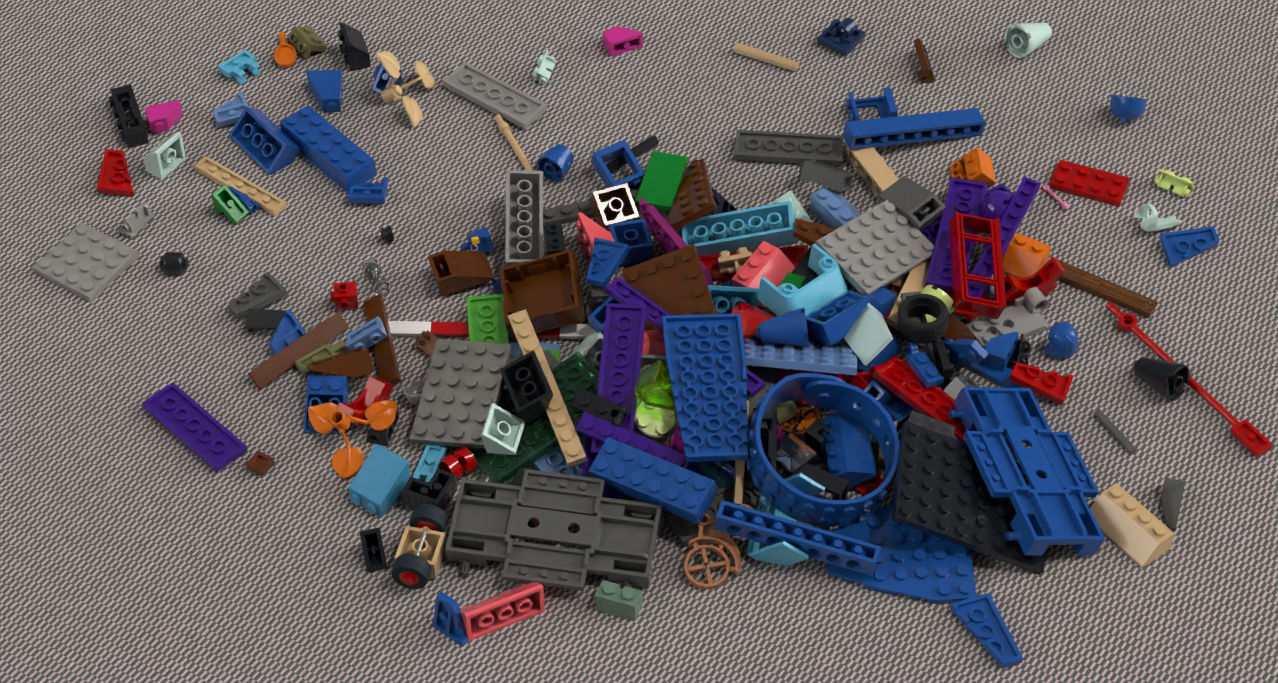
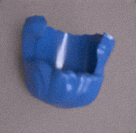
M1067 321L1053 324L1048 333V340L1052 347L1048 344L1044 349L1045 354L1055 359L1072 357L1079 347L1078 334L1075 328Z

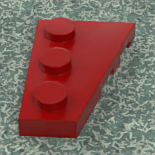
M105 150L97 192L134 197L124 151Z
M1016 362L1008 380L1024 388H1030L1032 392L1062 405L1074 375L1067 374V376H1062L1052 370L1044 372L1039 367Z

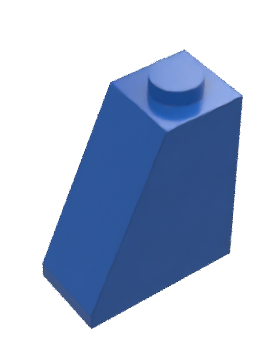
M342 70L306 71L308 87L322 111L341 112L343 92Z

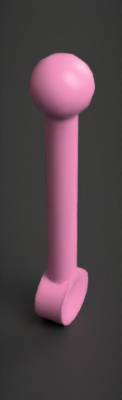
M1043 185L1042 190L1048 192L1057 200L1064 210L1069 208V204L1064 203L1050 190L1049 185Z

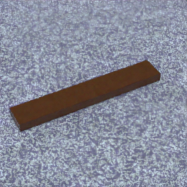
M378 294L365 301L364 307L368 322L377 316L383 322L388 337L374 344L373 349L380 379L394 385L401 381L384 300Z
M338 311L253 369L248 375L256 387L260 389L294 366L296 360L323 346L349 328V326Z

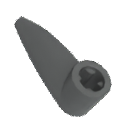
M1165 477L1162 490L1163 512L1170 528L1176 531L1185 481Z

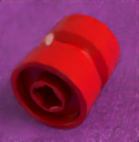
M466 446L456 450L454 455L449 454L440 459L441 469L455 474L456 480L461 478L463 473L468 474L477 469L476 460Z

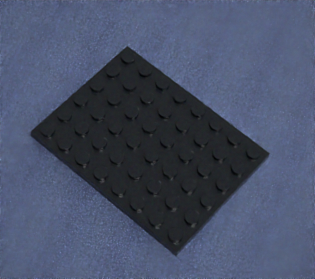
M905 420L901 429L892 521L1040 575L1044 571L1045 552L1043 555H1025L1018 541H1007L1005 539L1006 532H1014L1010 523L1016 515L1015 508L1009 497H991L967 444ZM1016 462V464H1017V466H1018V468H1019V470H1020V469H1021V465H1020V463ZM1036 472V474L1040 478L1045 479V476H1042L1039 474V472ZM1022 474L1025 483L1028 486V479L1025 475Z

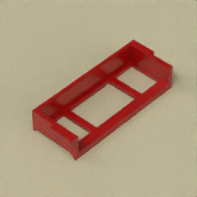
M956 211L949 222L955 314L972 318L983 316L998 319L1006 307L1000 219L992 220L961 214ZM964 229L990 234L991 238L964 233ZM964 240L991 245L994 279L967 274ZM967 281L994 286L996 301L968 296Z

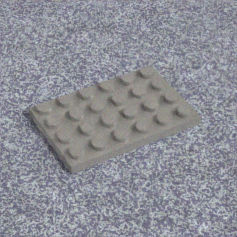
M888 200L815 242L818 247L837 261L841 274L862 295L867 294L868 296L875 293L880 287L887 286L931 259L934 245L918 229L914 228L908 222V219L901 215Z

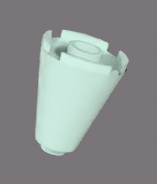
M1016 23L1006 29L1004 41L1005 44L1008 43L1009 53L1014 57L1022 58L1028 56L1051 37L1052 30L1047 23Z

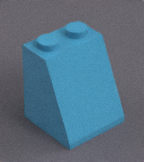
M376 444L348 487L350 500L355 505H360L367 509L369 513L376 514L382 518L402 497V489L410 478L409 461Z

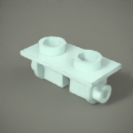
M549 50L545 52L544 56L540 55L536 63L539 66H536L532 73V76H534L532 84H534L535 80L539 81L542 85L548 83L551 72L556 64L555 58L547 55Z

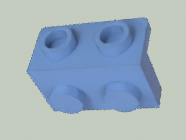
M377 316L347 334L348 343H346V347L349 350L359 347L368 349L388 337L382 320Z

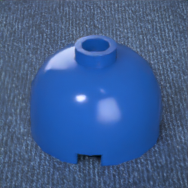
M1111 95L1110 109L1114 116L1120 118V122L1130 123V120L1138 119L1144 113L1145 99Z

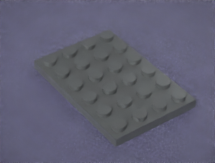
M437 339L410 435L411 443L485 449L481 433L490 405L494 403L498 406L504 384L500 369L509 364L513 349L511 344Z

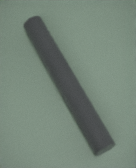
M1100 409L1096 410L1094 415L1130 454L1135 453L1137 450L1135 446Z

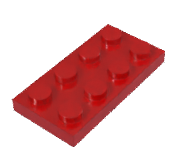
M1060 159L1049 186L1050 189L1120 207L1130 177Z

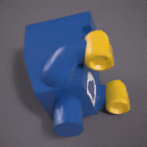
M487 227L475 230L467 235L468 242L461 244L463 251L470 249L473 252H494Z

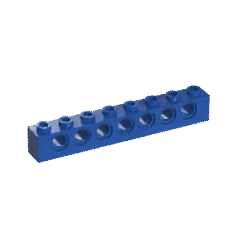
M723 500L715 520L714 530L768 546L785 541L809 555V558L871 576L874 574L881 546Z

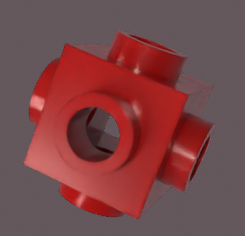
M356 281L333 283L334 291H330L331 303L335 302L336 310L358 308Z

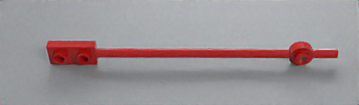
M1112 302L1106 305V308L1118 318L1117 325L1120 330L1133 332L1161 360L1175 362L1137 327L1138 319L1135 315L1121 312ZM1190 376L1188 385L1233 426L1230 429V433L1256 458L1272 449L1273 444L1246 419L1239 422Z

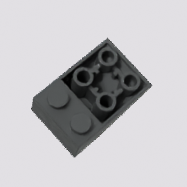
M905 176L877 196L882 202L888 200L889 203H892L895 209L905 216L908 222L920 232L941 217L946 208L934 193Z

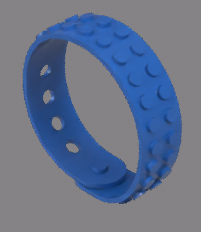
M799 373L786 376L777 384H772L768 388L765 398H760L747 431L749 436L746 466L750 470L754 485L765 499L776 509L797 521L824 527L846 526L858 519L863 521L870 515V512L873 510L877 511L884 503L882 500L888 494L887 488L898 464L900 447L895 424L882 404L862 389L847 384L842 379L831 375ZM793 400H804L812 406L837 410L853 417L870 431L880 446L885 466L884 482L873 492L849 500H828L801 492L787 483L768 461L760 437L762 419L777 405ZM854 401L859 402L863 408L857 406Z

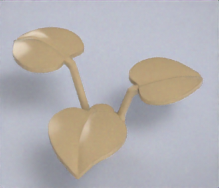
M381 51L375 54L388 75L393 78L390 84L386 86L387 88L381 91L382 99L386 103L402 100L412 128L416 127L422 120V110L416 100L410 99L409 96H401L402 90L421 80L425 88L430 89L435 85L434 77L429 73L428 67L419 61L414 66L415 72L419 76L418 78L401 87L393 85L401 75L399 72L401 69L399 61L395 55L388 51Z

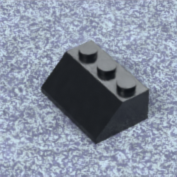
M533 350L500 369L516 410L527 424L545 414L554 395L537 355Z

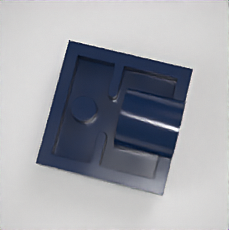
M845 18L843 21L835 19L817 37V43L847 56L865 37V32L857 29L856 22L851 18Z

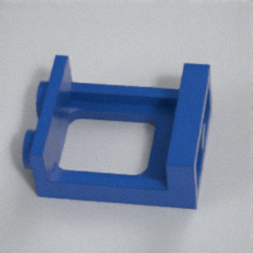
M890 87L883 88V96L854 99L853 93L849 92L848 99L845 102L846 109L850 111V121H859L858 109L876 107L880 118L898 116V110Z

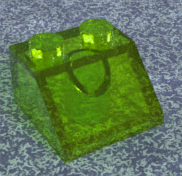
M658 360L640 372L634 391L637 398L642 400L647 406L674 411L676 409L668 371L662 362Z

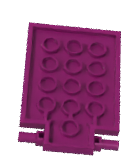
M644 198L639 200L641 216L646 221L645 224L656 240H659L660 246L665 253L688 246L653 205L650 206ZM700 260L707 284L714 285L707 267Z

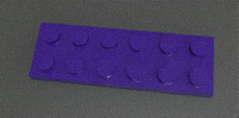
M173 382L142 402L143 409L216 473L247 451V446Z

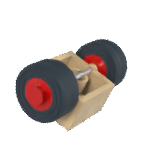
M430 504L418 505L413 510L409 522L410 526L405 527L392 569L394 581L405 588L421 589L426 586L428 579L436 580L445 555V530L448 524V516L441 508Z

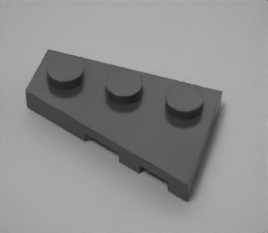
M266 272L263 275V279L259 282L255 281L248 292L241 293L228 304L229 311L239 320L247 316L248 309H261L286 296L287 291L269 272Z

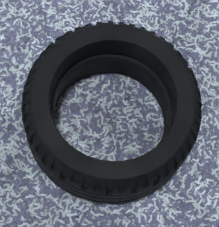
M916 294L909 296L901 302L898 308V330L904 338L915 343L937 341L947 331L948 308L941 299L933 295ZM916 314H928L935 317L936 320L930 323H917L912 321L910 317Z

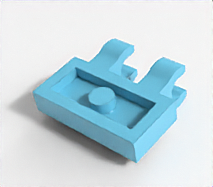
M246 49L218 65L219 72L229 79L234 76L241 85L247 82L243 77L246 75L243 70L248 68L253 76L261 73L257 69L259 64L256 57Z

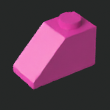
M619 26L602 31L603 45L611 57L643 47V34L640 31Z
M180 100L145 107L151 134L170 130L183 115Z

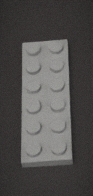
M467 62L461 64L443 80L444 87L495 114H500L501 117L523 129L529 127L547 110V104Z

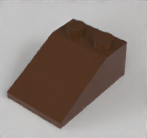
M364 347L307 364V368L313 371L351 376L359 379L371 376V372L375 371L369 351Z

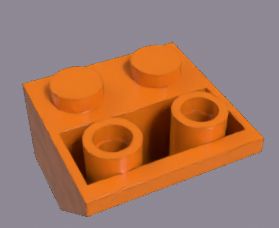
M978 147L949 166L952 178L987 183V189L996 183L991 157Z

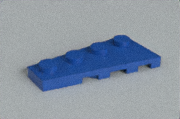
M989 593L950 604V610L1002 668L1022 663L1023 657Z

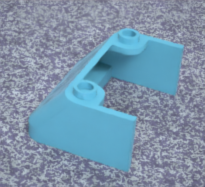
M813 244L808 267L819 275L817 278L798 289L790 283H784L776 287L763 276L760 280L757 299L777 316L798 308H805V316L848 291L837 261L816 244Z
M802 473L784 479L791 486L811 496L825 491V487ZM761 494L757 511L796 522L795 519L776 509ZM749 540L747 555L754 560L784 566L807 560L809 555L785 541L768 546Z

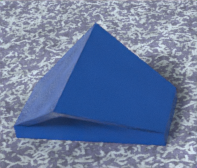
M382 63L375 68L374 84L372 90L380 94L393 80L384 69ZM402 75L393 85H400L402 83Z

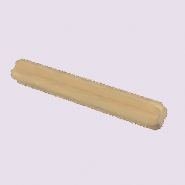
M736 43L734 47V52L794 72L799 68V62L740 43Z

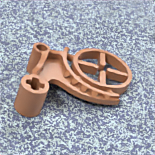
M747 504L740 505L752 509V507ZM705 514L700 525L697 526L699 530L698 537L688 542L689 547L693 546L694 548L688 553L684 563V572L688 581L695 587L706 590L722 585L727 579L729 571L735 572L734 574H740L741 556L736 543L727 533L714 530L716 518L710 519L708 514ZM701 543H712V544L719 545V547H716V546H713V545H700V546H698V544H701ZM723 548L731 555L735 567L730 566L727 555L722 551ZM706 550L716 552L724 560L711 563L710 569L726 567L723 577L714 583L712 582L710 569H706L708 584L696 581L689 574L704 570V565L708 564ZM701 551L704 565L687 567L690 558Z

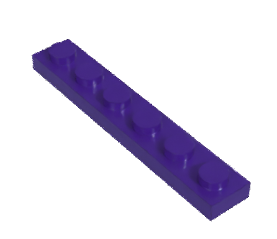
M585 411L576 427L577 432L604 443L607 437L687 470L692 463L687 462L685 454Z

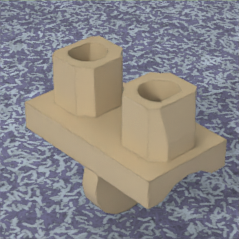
M746 247L738 248L735 255H730V252L727 250L721 251L720 258H718L720 274L737 273L752 255L751 251L748 252Z

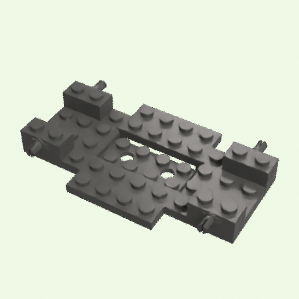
M525 469L522 486L489 482L490 478L487 476L486 480L485 476H482L481 481L461 479L445 548L448 562L462 564L461 576H464V574L465 577L469 575L470 566L487 567L489 560L505 562L502 572V580L526 584L538 582L548 587L584 591L587 573L606 575L609 582L622 586L649 589L657 534L660 533L663 517L662 505L645 503L643 501L635 502L603 497L605 479ZM532 519L538 520L539 526L530 528L528 522ZM571 525H577L580 530L572 534L568 531V528ZM511 537H517L520 540L533 539L538 542H556L559 545L571 544L577 545L580 548L591 547V549L580 550L514 541Z

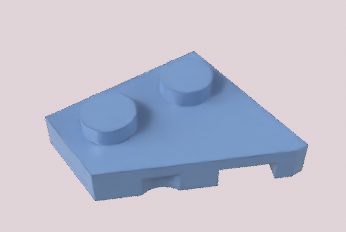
M239 92L235 100H228L223 106L213 111L218 128L236 123L246 106L249 107L243 92Z

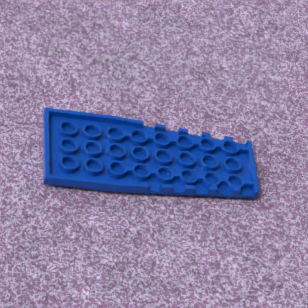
M741 315L662 316L666 366L686 461L747 460V376Z

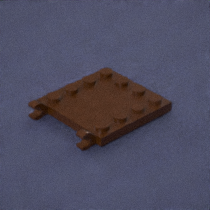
M694 244L622 270L624 276L610 279L613 282L616 278H621L671 315L717 314ZM645 322V331L656 330Z

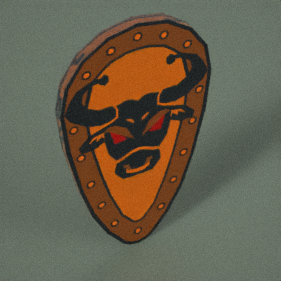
M796 406L798 413L795 414V417L779 426L782 432L786 434L792 432L796 436L802 437L805 436V430L815 420L820 419L821 423H823V415L816 408Z

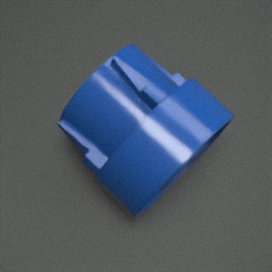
M557 144L542 154L537 161V167L539 171H543V176L555 182L561 181L574 163L573 153L568 147Z

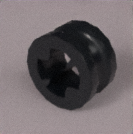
M390 225L386 229L380 228L383 242L387 243L389 240L393 242L394 236Z

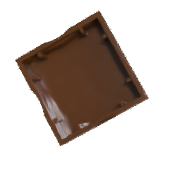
M572 249L550 254L537 260L524 261L499 268L501 289L504 294L503 311L505 327L511 339H516L508 315L525 309L535 333L585 321L578 262Z

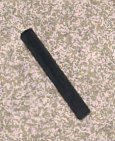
M651 136L633 147L631 151L637 158L658 145L659 141L656 136ZM622 155L606 164V167L612 174L626 165L627 161Z

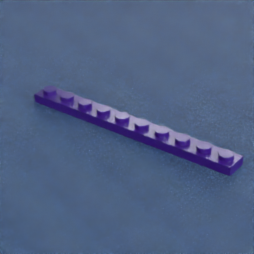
M1025 176L1000 220L1002 256L1005 254L1009 243L1013 239L1041 183ZM987 244L971 275L992 278L991 245ZM967 281L968 296L981 298L987 284Z
M619 277L605 287V293L620 304L646 305V322L663 334L662 316L671 314ZM746 369L747 395L753 398L765 387V382Z

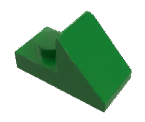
M225 184L211 195L217 215L223 211L233 224H236L249 213Z

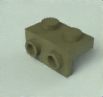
M294 26L288 39L289 43L304 59L309 58L311 51L325 52L328 47L323 42V39L314 32V29L309 26Z

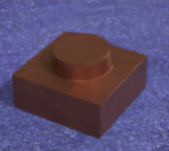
M257 451L246 463V467L264 476L275 462L274 458Z

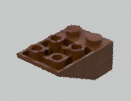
M445 250L428 256L441 297L495 280L485 252Z

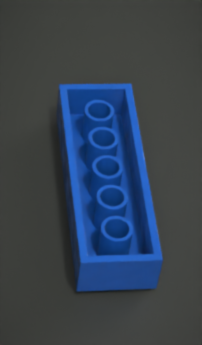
M309 105L280 121L281 130L301 148L299 152L347 193H349L350 186L364 184L376 176L375 160Z
M607 437L589 469L592 478L605 479V486L645 503L662 505V510L700 525L718 492L714 480Z

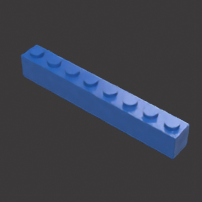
M978 108L850 121L845 123L842 136L850 150L980 136L984 129L985 120Z

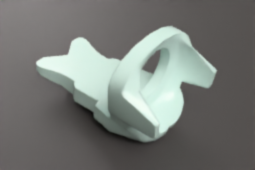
M1150 203L1144 204L1141 209L1134 212L1135 218H1142L1140 226L1146 232H1158L1182 223V220L1176 219V216L1158 219L1157 210Z

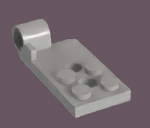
M1033 287L1027 290L1022 297L1015 299L1014 305L1005 308L998 319L983 317L966 325L982 347L988 344L990 338L1012 332L1019 333V340L1021 339V334L1028 338L1050 328V324L1040 314L1048 307L1049 301L1037 287ZM1004 325H1011L1012 328L1004 327ZM993 331V332H995L996 334L993 335V334L987 333V332Z

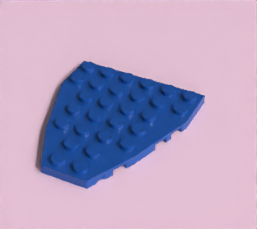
M893 505L870 512V515L863 521L858 519L849 525L841 526L832 531L836 534L881 546L873 576L827 563V571L830 576L842 578L849 583L854 581L863 584L864 588L895 596H897V593L910 596L909 599L916 600V598L926 599L931 604L955 603L977 596L971 550L892 521Z

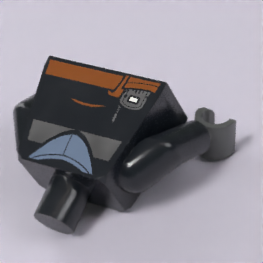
M790 432L787 436L777 440L776 464L779 467L776 469V472L783 479L788 474L794 476L797 470L802 469L805 463L829 472L827 459L820 463L822 460L819 455L800 439V435L796 436Z

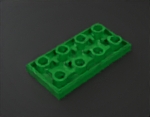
M653 151L638 191L635 205L640 206L639 200L644 198L650 206L653 205L656 209L662 211H670L686 170L688 157Z

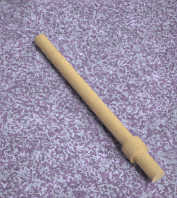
M497 114L494 119L499 125L498 129L501 134L505 135L525 170L534 171L512 135L510 126L507 122H504L500 114Z

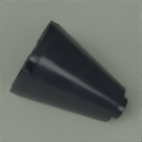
M1142 357L1135 362L1133 367L1135 375L1170 401L1179 399L1185 391L1182 389L1184 384H1188L1190 378L1189 368L1181 363Z

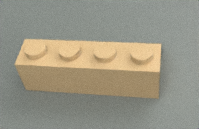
M1115 483L1103 491L1090 509L1103 534L1141 568L1171 549L1174 532L1119 484Z

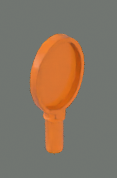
M279 32L280 43L274 51V58L280 67H290L296 61V51L292 45L287 43L285 32Z

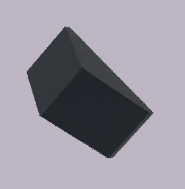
M380 527L359 531L367 572L388 568Z

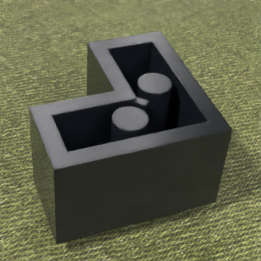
M437 469L429 483L410 477L402 489L403 506L414 510L418 505L430 504L444 511L457 491L456 475Z

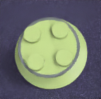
M645 393L639 395L635 411L634 433L657 443L662 442L665 444L678 421L675 405L661 394Z

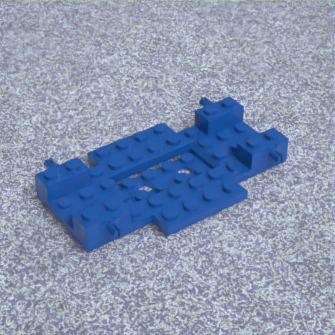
M962 387L954 401L956 410H949L948 417L950 419H961L966 429L963 437L991 497H1009L1015 508L1016 515L1010 523L1014 532H1006L1005 539L1007 541H1018L1025 555H1043L1049 545L1072 544L1077 555H1095L1105 537L1085 497H1096L1099 491L1070 433L1051 431L1044 413L1041 411L1030 388ZM1021 442H1024L1026 445L1030 446L1031 448H1026V447H1024ZM1007 443L1012 446V448H1013V450H1014L1013 455H1012V453H1011V451H1010V449H1009ZM1014 458L1019 461V463H1020V465H1021V469H1020V470H1019V468H1018V466H1017V464H1016ZM1036 472H1039L1040 475L1045 476V479L1040 478L1036 474ZM1022 474L1027 477L1029 482L1028 486L1026 485Z

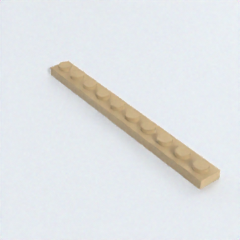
M526 309L508 315L523 356L533 350L535 351L554 394L546 413L568 467L586 462V454Z

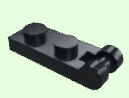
M583 389L579 390L571 405L575 410L582 413L585 411L620 427L624 424V417L628 416L630 409L623 405H618ZM614 411L617 412L616 417H612Z

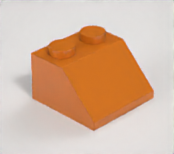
M1016 233L1003 257L1004 274L1017 278H1025L1035 274L1049 261L1051 246Z

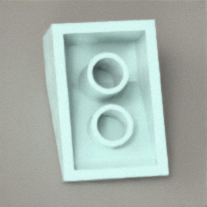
M868 303L844 339L866 366L893 340V337L882 313Z

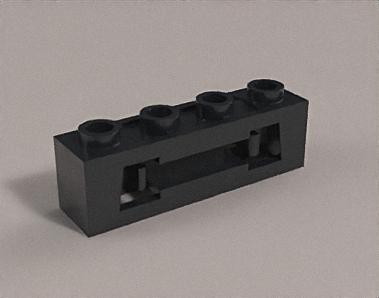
M131 84L110 89L111 96L108 98L110 106L115 107L112 108L114 118H118L116 120L118 130H122L120 132L122 142L126 141L128 148L148 144L147 131ZM127 109H131L134 122L129 123L130 127H128L124 112Z
M753 408L752 414L748 415V427L757 408ZM770 410L761 421L760 435L765 436L768 429L765 439V455L776 471L777 410ZM746 467L745 478L749 479L748 486L756 487L750 470Z

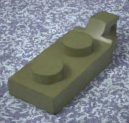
M343 340L334 345L325 344L296 360L295 367L307 378V375L317 372L308 369L307 364L347 352L346 344Z

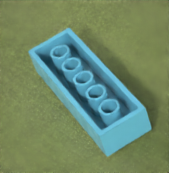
M791 201L704 216L682 227L683 241L688 246L694 244L698 256L720 254L721 251L726 250L734 253L741 247H746L748 251H754L763 241L775 247L798 243L797 239L793 237L795 214Z

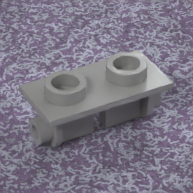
M146 202L139 204V207L134 211L135 213L122 222V226L118 230L119 232L134 238L155 216V213L149 211V205Z

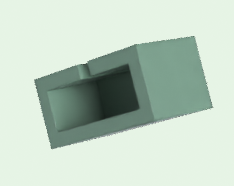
M602 580L596 594V611L636 621L642 607V591L627 586L621 589L620 584Z

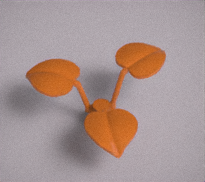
M385 400L370 405L365 411V417L368 420L355 418L351 415L346 416L342 411L336 410L338 405L334 403H324L308 407L310 422L318 433L329 434L335 426L347 445V448H341L336 451L332 458L334 470L343 479L356 474L364 461L362 449L359 447L351 448L344 431L349 429L350 421L370 424L371 428L376 431L386 430L395 420L397 411L396 401Z

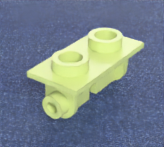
M1159 169V177H1156L1154 181L1157 187L1169 191L1171 186H1174L1172 193L1182 197H1189L1190 192L1193 191V182L1190 179L1178 177L1169 170Z

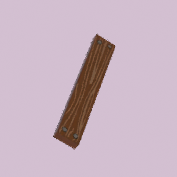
M1059 260L1065 273L1058 280L1147 318L1151 316L1157 307L1158 302Z

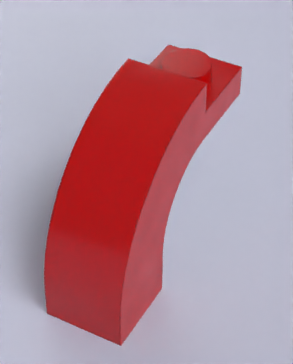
M1052 257L1039 271L1025 278H1017L1008 274L1004 278L1006 301L1014 303L1015 299L1022 297L1027 290L1033 287H1037L1044 296L1057 287L1055 282L1065 273L1059 260Z
M369 376L361 395L350 404L339 402L336 410L342 411L346 416L351 415L355 418L368 420L365 417L367 408L376 402L387 400L394 385L378 377ZM350 421L357 426L365 425L356 421Z

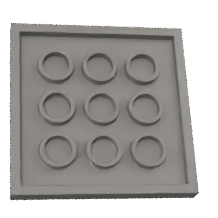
M81 223L32 268L34 273L91 302L139 257V252Z

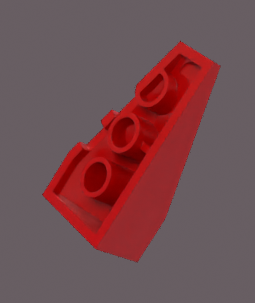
M749 303L737 304L731 313L741 315L744 339H751L752 336H757L756 327H759V323L775 317L757 307L750 306Z

